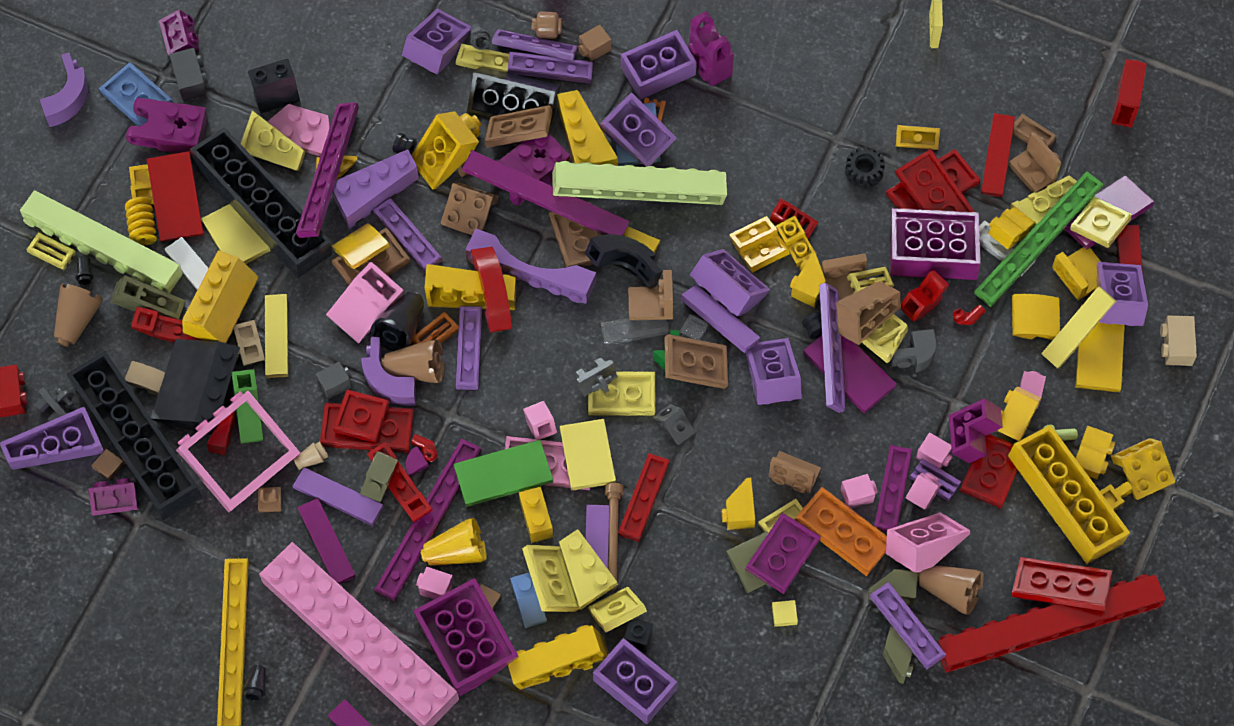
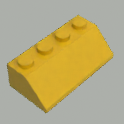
M218 250L182 319L183 333L203 341L227 343L259 276L238 257Z

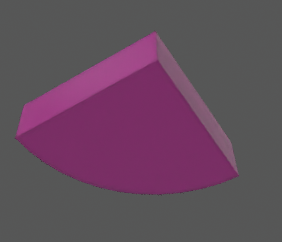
M417 446L410 451L406 459V470L409 477L429 467Z

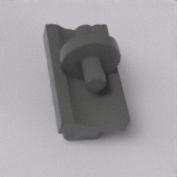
M599 358L594 361V369L587 372L586 369L581 368L575 372L580 392L584 397L599 389L603 393L609 392L608 384L618 378L611 359L605 361L603 358Z
M42 387L38 391L42 396L35 403L36 407L43 413H47L51 408L54 410L48 417V421L71 412L69 408L74 405L71 401L74 393L70 389L63 391L61 388H58L54 392L53 390L47 391L45 387Z

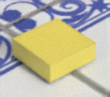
M795 600L772 602L774 627L798 624Z

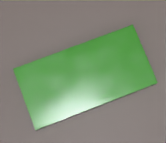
M541 440L454 464L466 507L553 483Z

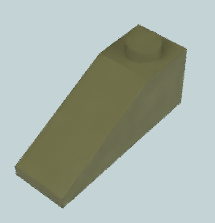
M124 275L117 282L110 302L131 311H136L137 307L158 311L161 316L179 319L185 300Z

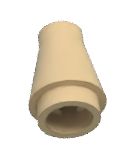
M320 441L316 444L313 442L293 460L297 468L301 470L304 467L325 462L324 459L328 458V454Z

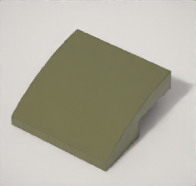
M767 532L726 551L746 593L767 584L745 570L747 564L768 535Z

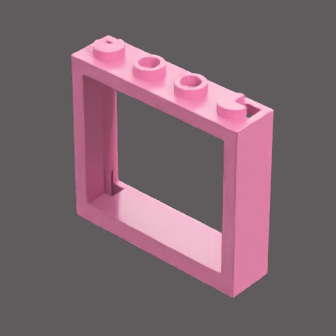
M241 391L230 399L232 404L229 407H220L213 413L215 418L208 423L204 420L195 428L198 432L192 437L187 434L178 442L180 447L176 449L228 513L300 454L299 450L249 391L245 394H242ZM244 402H247L288 452L230 499L188 448Z

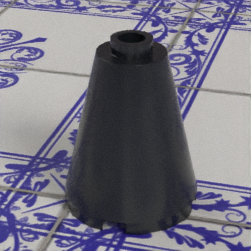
M407 292L373 322L371 333L373 336L377 335L380 337L382 346L391 351H396L412 345L425 304L422 296L416 292Z

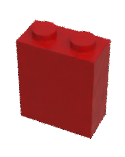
M1125 60L1118 81L1111 124L1132 128L1140 106L1147 63L1140 62L1139 60Z
M17 364L0 367V418L24 414L25 405H28L26 391L23 392V385H26L25 374L20 372Z

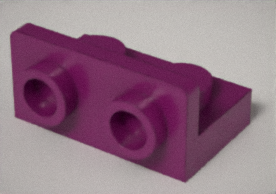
M178 9L159 20L168 55L194 48L195 52L200 50L198 45L199 38L193 27L194 20L189 14Z
M130 478L117 479V484L108 485L107 481L95 482L94 487L88 489L92 516L138 510L136 481L131 482Z

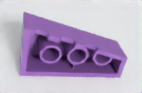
M407 149L336 180L332 196L349 230L361 218L369 216L373 209L419 179L417 166Z
M85 407L0 442L12 470L92 456L104 452Z

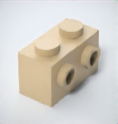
M1167 316L1164 324L1162 323L1160 327V335L1164 337L1161 354L1162 357H1165V364L1192 366L1197 357L1194 316Z

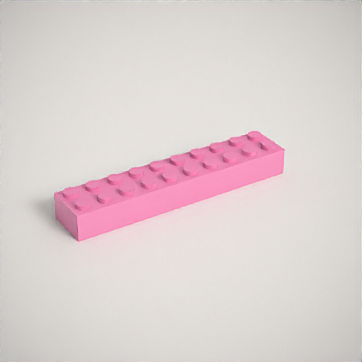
M293 542L259 573L265 586L418 726H434L459 700L457 691Z

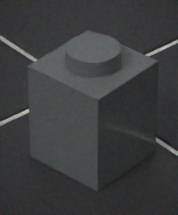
M340 362L316 373L318 384L328 400L352 388L350 383L352 375L347 367H342Z

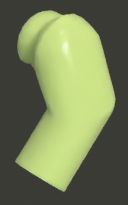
M1076 429L1055 430L1062 441L1077 439L1078 433Z

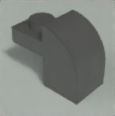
M934 329L912 331L910 337L911 348L897 349L891 359L892 367L906 368L914 365L915 373L926 369L931 364L936 349Z

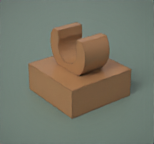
M281 487L258 488L259 512L282 511Z

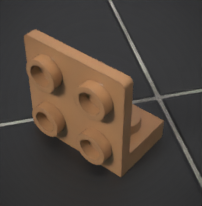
M1033 132L1030 135L1026 151L1010 160L1008 166L1032 193H1038L1046 189L1048 185L1056 182L1061 160L1055 152L1048 148L1046 141Z
M460 182L453 183L441 225L473 235L475 229L483 231L491 205L497 204L499 196Z
M866 254L822 261L821 269L826 280L825 283L838 290L839 301L854 294L855 289L851 288L850 284L852 282L851 280L848 281L847 276L850 273L866 270ZM866 277V278H861V279H857V280H858V281H863V280H868V278Z
M663 270V279H659V286L650 289L648 287L628 288L629 320L673 319L672 270Z
M779 451L777 457H772L769 478H772L777 484L792 486L797 492L811 494L821 467Z

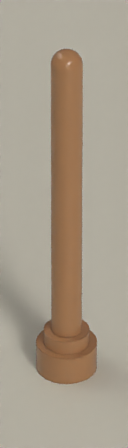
M608 483L605 485V495L610 500L608 570L617 581L619 500L623 496V485L620 483Z

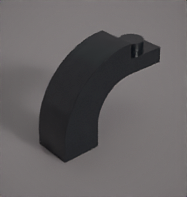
M605 234L590 239L584 253L597 268L609 264H619L631 269L649 289L656 287L663 272L653 261L656 254L637 240L622 235Z

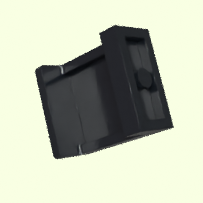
M289 59L280 60L248 71L254 91L253 95L260 114L287 106L288 104L300 102L295 76Z

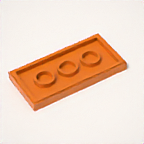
M823 487L820 488L795 517V521L819 535L822 543L865 576L872 571L886 554L887 536Z

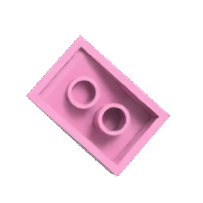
M940 512L888 529L886 554L915 573L922 572L924 569L937 564L970 535V530Z

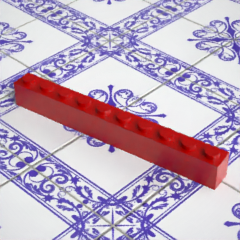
M1147 574L1140 575L1134 579L1135 581L1128 583L1120 581L1110 588L1105 611L1050 603L1049 607L1043 609L1035 607L1020 616L1012 614L1000 622L996 620L989 621L983 625L984 627L977 629L975 627L966 628L961 634H946L938 640V645L946 654L941 659V663L945 673L1160 608L1166 600L1156 574L1151 576Z

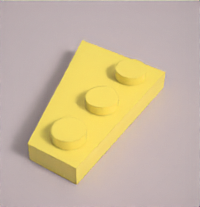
M251 112L241 145L251 156L299 171L306 151L257 113Z
M1069 175L1048 185L1046 189L1038 193L1034 192L1021 201L1011 203L1010 208L1017 207L1036 222L1035 227L1077 181Z

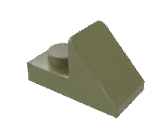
M377 451L366 473V479L360 494L381 503L398 459Z

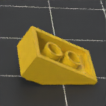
M455 111L441 113L435 116L411 156L419 173L434 190L467 160L471 150L474 151L479 141Z

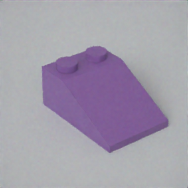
M436 9L407 35L402 56L438 75L449 64L461 44L468 37L471 26Z
M633 93L627 95L599 124L600 129L614 143L645 167L650 166L676 139L665 125Z
M1097 262V287L1104 289L1116 300V303L1099 323L1143 326L1148 309V300L1141 265Z
M788 338L758 342L746 351L753 390L758 405L802 399L801 377Z

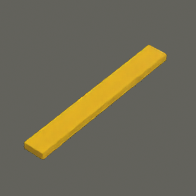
M225 559L217 726H242L248 559Z

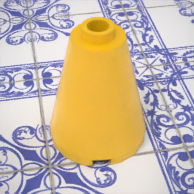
M468 518L424 543V549H421L423 561L428 562L430 566L480 563L487 559L485 543L481 541L479 535L481 530L475 518Z

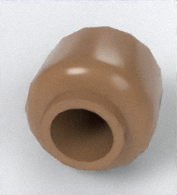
M541 11L537 14V18L532 19V31H536L538 38L556 39L558 34L561 35L562 18H559V15L555 12Z

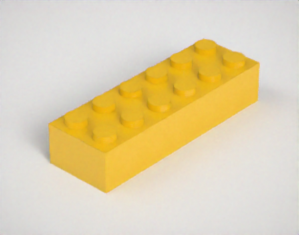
M1051 425L1014 444L1008 457L1086 564L1123 545L1130 535L1129 530Z

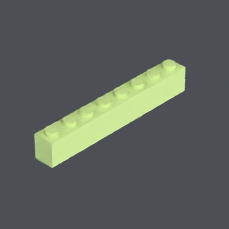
M562 161L555 163L552 172L553 196L723 205L727 196L726 172H719L718 170L699 171L693 168L681 170L674 167L664 169L653 166L594 165L588 162L577 164Z
M35 190L20 209L24 218L23 221L31 227L37 226L46 235L58 237L65 245H73L81 253L95 256L100 263H108L122 274L126 272L132 275L133 279L142 283L145 282L170 294L183 275L180 264Z

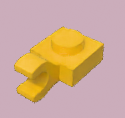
M1127 481L1116 489L1110 484L1100 492L1115 511L1124 505L1122 498L1131 494L1133 487Z

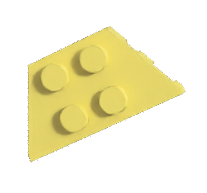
M893 314L862 343L888 363L908 332V325Z

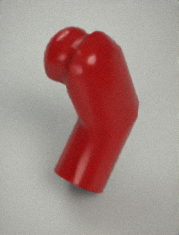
M977 305L970 313L956 309L953 312V319L960 325H973L986 311L981 305Z
M415 434L411 444L421 448L425 460L429 462L435 461L438 456L435 443Z

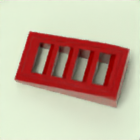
M780 198L771 213L770 221L778 225L786 221L789 215L796 216L797 219L801 220L800 225L802 228L805 223L809 224L804 231L809 240L818 225V221Z
M236 410L216 427L207 443L209 452L221 455L227 453L237 417Z

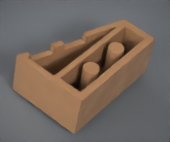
M878 281L836 302L838 334L860 345L901 308L900 291Z

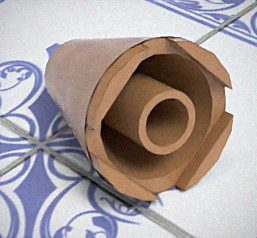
M62 283L59 290L54 338L57 339L56 343L69 347L70 344L75 345L102 304L103 298L99 295H96V298L91 297V291L70 284L65 286Z
M438 339L428 340L386 353L385 357L381 359V367L385 372L395 377H415V380L436 384L442 382L444 377L445 365L444 362H441L440 355H444L443 348Z
M934 565L924 569L922 572H918L917 580L920 587L962 614L969 615L978 602L979 597L976 596L978 589L982 590L984 573L973 569Z

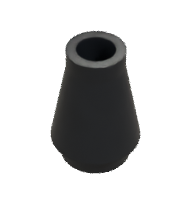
M252 666V671L243 688L245 699L259 702L266 695V668L264 666Z

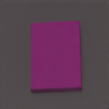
M782 512L747 564L745 570L784 594L821 537Z

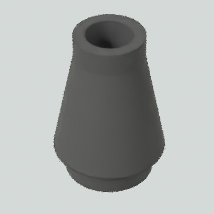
M473 24L470 28L471 45L479 50L486 49L491 42L490 34L480 24Z

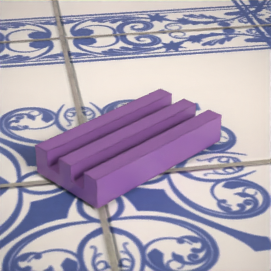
M921 459L919 465L911 474L910 479L915 482L919 473L926 474V472L930 471L940 477L937 482L942 484L943 488L950 491L947 493L939 489L936 495L949 502L961 481L926 460Z

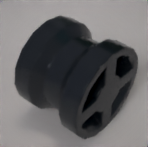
M400 132L395 138L392 150L398 154L408 149L412 155L417 145V139L414 137L408 138L404 133Z
M820 312L812 313L803 319L801 324L804 328H807L808 336L811 339L822 335Z

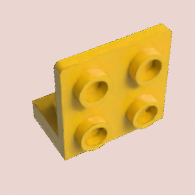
M1083 247L1068 257L1064 252L1056 255L1052 268L1077 300L1097 289V262L1101 261L1091 248L1086 250Z
M1149 438L1111 455L1113 464L1123 467L1127 480L1133 487L1131 491L1134 499L1139 500L1175 483L1161 441Z

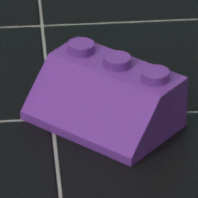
M724 249L702 255L690 274L695 279L697 285L708 290L713 299L721 302L731 314L736 316L748 313L770 292L766 285Z

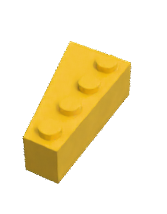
M575 90L557 94L558 110L572 163L581 164L588 162L594 165L612 164L613 166H618V157L579 91Z
M431 264L426 265L425 293L428 307L460 308V306H482V309H487L478 271ZM503 275L510 310H515L516 277Z
M584 625L569 635L566 633L560 634L555 637V640L548 643H537L530 650L516 651L519 657L511 662L508 668L513 684L521 690L550 680L551 675L564 677L570 675L572 669L583 668V670L593 668L592 664L601 660L604 661L609 652L604 637L593 626Z

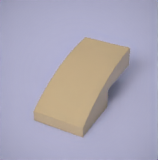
M252 320L235 325L234 332L238 347H240L243 365L247 366L265 361L255 321Z
M132 361L125 380L128 385L146 389L149 394L158 396L165 372Z

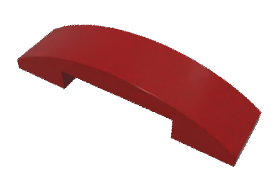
M493 246L471 249L475 271H478L487 308L485 314L489 331L510 330L512 325L509 301Z
M141 307L136 308L131 328L173 343H175L176 339L201 340L183 333L182 320L161 316L158 311Z
M386 441L367 453L371 462L377 451L397 459ZM398 461L388 488L410 519L416 522L433 511V509Z

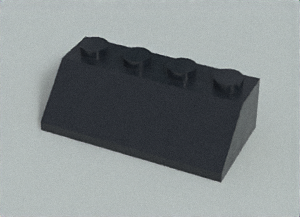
M479 67L473 73L467 113L490 118L512 112L551 106L553 111L552 122L557 107V94H559L561 86Z

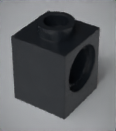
M635 618L629 620L624 639L640 652L647 653L653 632V623Z

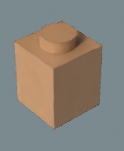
M598 25L579 36L578 50L583 57L586 56L592 62L611 51V38L601 25Z

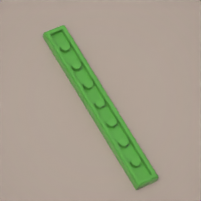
M1086 171L983 281L974 294L992 307L1102 189L1104 184Z

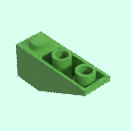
M254 369L232 372L234 396L240 391L242 394L249 391L259 403ZM244 402L236 409L240 442L242 444L263 441L261 418L247 402Z

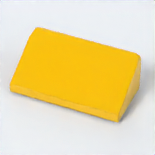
M897 125L896 146L938 150L940 128Z

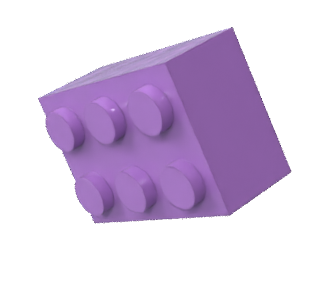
M675 30L621 54V69L641 100L695 76L696 60L678 30Z
M624 638L593 672V681L646 724L651 721L677 691V681Z

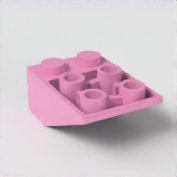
M370 262L355 277L326 315L359 344L371 332L373 322L403 296L404 290L375 264Z

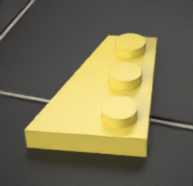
M578 529L559 541L579 610L618 585L615 578Z

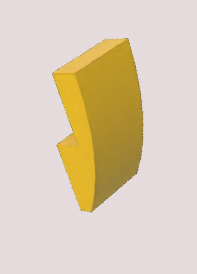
M796 216L776 225L797 267L802 264L805 258L809 259L811 253L816 254Z

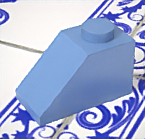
M530 572L510 578L511 588L525 629L547 622L545 612L541 610Z

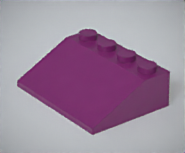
M892 208L890 276L926 277L929 272L935 270L942 278L977 280L980 268L979 213Z
M475 578L413 610L419 626L453 688L457 691L458 697L480 686L519 657Z

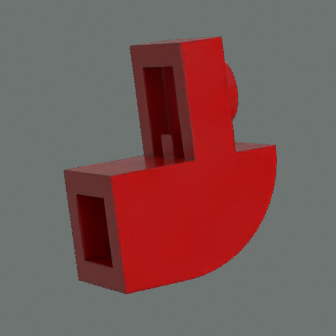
M935 270L929 272L921 285L906 295L900 309L913 322L923 318L943 299L942 295L949 284Z

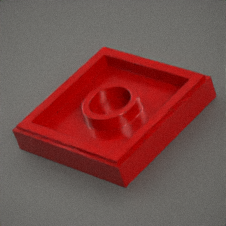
M347 389L333 427V432L376 443L390 405L389 400Z

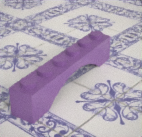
M475 229L465 249L466 260L474 265L471 249L493 246L502 273L516 277V280L526 281L535 288H545L554 295L561 294L569 297L573 302L587 304L596 284V272L577 265L559 269H546L528 265L508 253L495 235Z

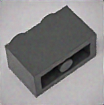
M194 48L169 54L182 100L206 94L205 85L209 83L206 73H201L200 70L201 67H204L201 55L196 56Z

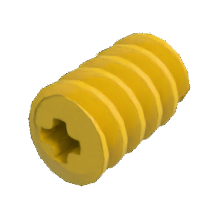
M136 197L130 199L125 204L129 239L143 246L154 244L157 238L154 236L156 230L153 228L155 223L153 221L154 215L151 213L153 211L150 205L152 201L146 197Z

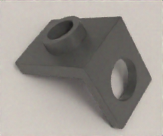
M670 404L653 416L655 420L664 423L677 445L695 433L682 408Z

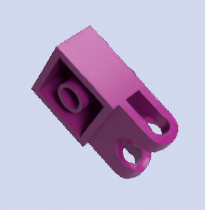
M707 11L692 18L688 47L696 60V67L699 69L701 78L712 87L732 76L734 53L726 36L723 35L721 37L716 30L714 20Z
M145 98L135 99L133 104L135 114L148 119V121L142 126H131L128 128L126 140L130 144L157 148L159 151L182 153L190 152L191 148L204 140L208 122L206 107Z
M548 133L547 137L522 142L498 162L549 185L553 182L552 172L555 163L562 161L571 163V155ZM509 193L510 201L514 205H520L526 200Z

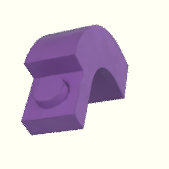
M69 52L61 55L68 76L66 85L57 94L40 99L49 127L61 124L76 115L83 107L88 96L89 85L84 68H79L77 60H72Z
M371 337V345H367L366 348L367 357L361 358L364 376L369 388L379 398L389 400L390 404L416 406L415 377H395L385 372L381 367L380 337Z

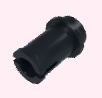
M79 256L76 258L78 273L76 280L80 285H88L93 279V274L90 270V258L88 256Z

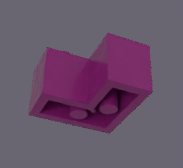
M984 398L950 414L949 425L952 454L967 463L986 456L985 436L1003 428L1001 408Z

